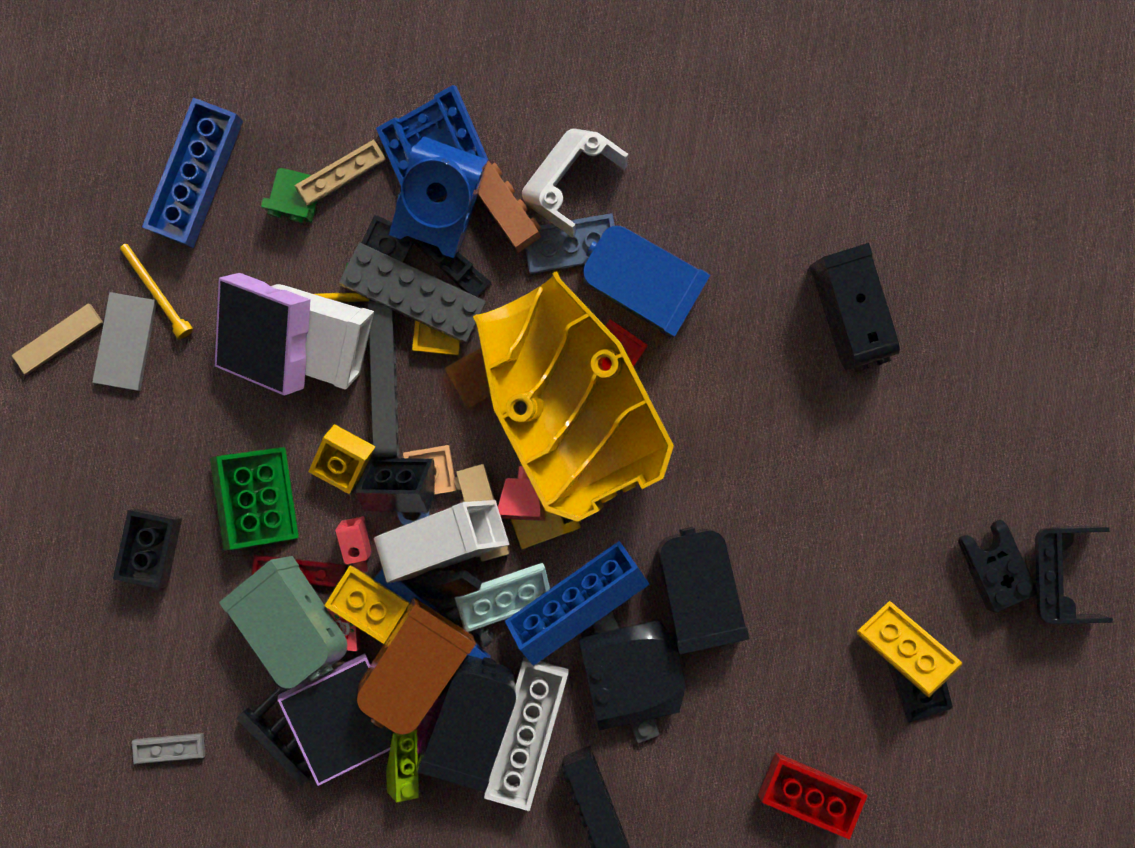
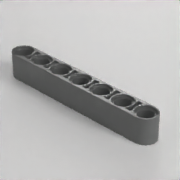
M369 299V310L374 311L370 328L373 445L375 446L373 453L375 458L398 457L399 429L395 311Z

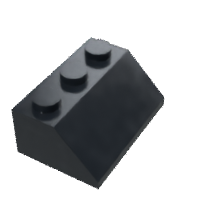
M370 458L355 491L364 511L428 513L435 495L434 460L428 458Z

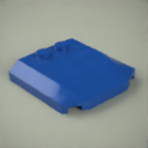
M455 85L434 95L433 100L401 118H393L376 128L400 185H402L407 171L411 150L423 136L488 159ZM431 183L427 187V195L434 202L447 196L446 188L440 183Z

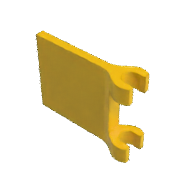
M545 511V521L511 519L522 549L581 528L579 521L573 520L564 523L562 516Z

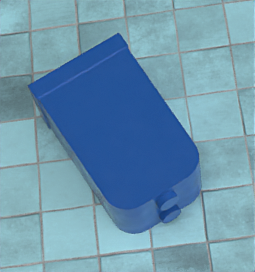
M622 226L609 227L604 231L598 243L592 242L586 254L589 258L583 269V280L590 289L657 328L661 333L670 338L675 337L710 277V274L695 268Z

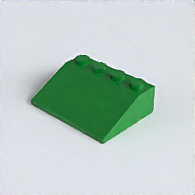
M285 447L210 458L223 550L299 538Z

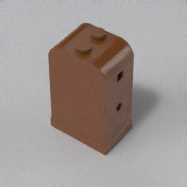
M415 597L411 600L407 607L408 609L358 685L357 702L361 711L371 717V722L380 728L385 726L397 734H408L418 727L467 654H470L476 645L472 634Z

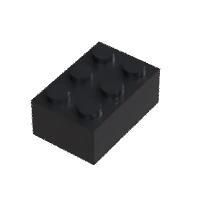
M140 509L128 510L113 579L157 589L167 587L182 518Z

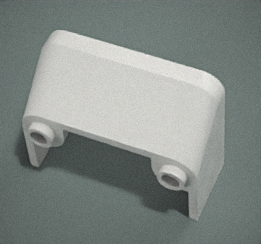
M570 129L563 135L522 190V198L527 206L572 238L576 235L575 223L557 211L563 203V195L555 186L582 151L590 156H596L601 153L624 170L628 163V153L601 134L581 129Z

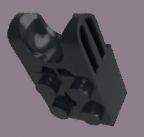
M1000 519L994 521L990 526L993 542L986 550H982L973 537L963 535L958 538L959 546L987 610L995 613L1037 595L1035 584L1008 525ZM1003 576H1004V577H1005V582H1004V584L1002 585L1001 582L1004 580V579H1003Z

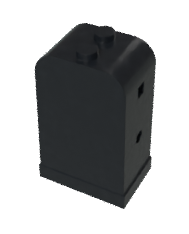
M869 243L824 256L809 266L839 359L846 370L854 368L855 372L868 369V363L877 361V365L891 361V356L899 354L898 337Z
M693 527L680 529V534L664 538L658 546V558L674 631V639L679 654L749 640V633L745 626L727 545L722 535L710 529L695 530Z
M471 655L465 657L442 690L426 736L422 740L419 749L418 773L486 792L490 774L516 703L515 677L508 667L497 664L495 660L487 657L483 659Z

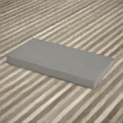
M109 292L93 383L141 390L157 305L156 300Z

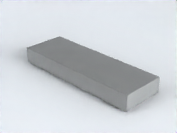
M204 733L134 739L132 741L134 764L204 758Z

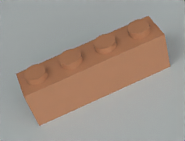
M488 161L478 191V197L517 253L541 238L538 231L541 227L534 217L530 219L525 213L528 209L521 199L517 201L513 196L515 190L507 180L504 183L500 175H502V172L497 164H491Z

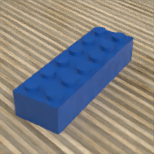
M193 97L142 228L194 248L243 123V120L236 113Z
M618 541L505 620V623L520 651L534 666L650 584L624 546Z

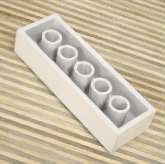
M523 657L515 686L516 703L490 774L489 784L484 796L485 799L530 811L567 680L568 669L542 661L533 666L526 657Z

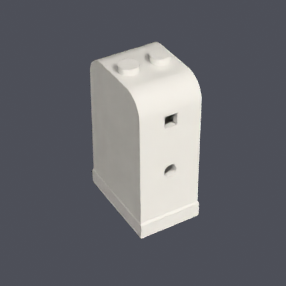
M276 284L271 286L311 299L309 329L305 344V375L334 384L336 387L347 389L361 373L374 311L354 307L285 285Z
M496 500L462 502L446 510L374 537L387 583L416 578L436 568L442 569L509 545Z

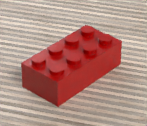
M776 752L758 793L762 803L849 840L868 796L857 786Z

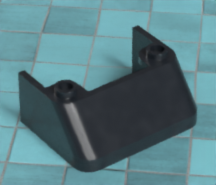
M1058 526L1044 528L1037 532L1035 536L1037 613L1042 621L1049 624L1113 623V618L1101 614H1076L1075 602L1071 598L1064 596L1062 550L1072 545L1074 540L1073 533L1110 532V527Z

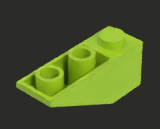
M416 729L408 734L393 733L386 777L387 793L396 803L419 798Z

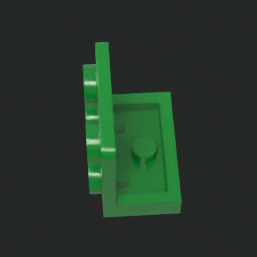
M279 168L275 176L270 199L263 197L261 207L267 211V215L281 218V215L290 217V221L303 224L304 221L312 223L317 201L307 207L294 186L311 175Z

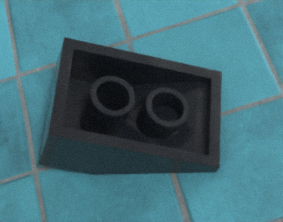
M888 662L889 670L908 723L953 708L947 682L943 683L928 697Z

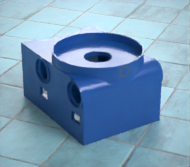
M423 136L411 150L389 235L398 239L405 236L418 239L439 247L443 255L454 258L463 243L488 159ZM431 183H440L446 188L447 197L443 202H434L428 197L427 187Z

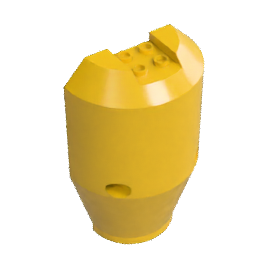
M556 271L552 273L553 276L548 281L528 294L495 310L476 314L473 318L478 328L493 409L545 511L578 522L600 511L604 507L603 503L618 495L616 491L622 489L623 493L636 487L638 483L641 489H644L662 480L674 445L621 342L567 287ZM604 357L610 358L612 362L611 368L607 371L602 367ZM521 401L527 406V411L523 415L518 409Z

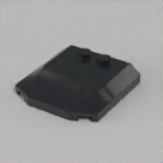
M658 619L579 637L599 731L680 713L686 686L676 641Z

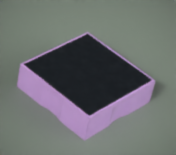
M242 273L220 277L218 284L215 367L284 396L304 389L306 369L305 344L309 329L311 299L287 290L273 288L263 281Z
M365 653L335 667L322 678L319 677L312 682L308 681L278 695V702L317 786L390 750L392 736L395 732L385 726L380 728L373 724L371 717L363 713L358 706V685L370 666Z

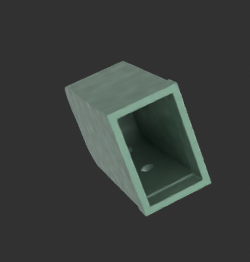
M293 556L268 561L219 602L272 678L283 688H293L326 676L333 670L331 666L339 661L347 651L345 635L300 570L299 564Z

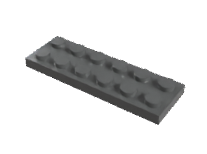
M360 242L339 281L340 286L465 344L476 324L473 316L481 314L486 304L485 300Z

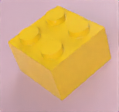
M334 424L323 437L308 472L350 494L360 481L375 446Z

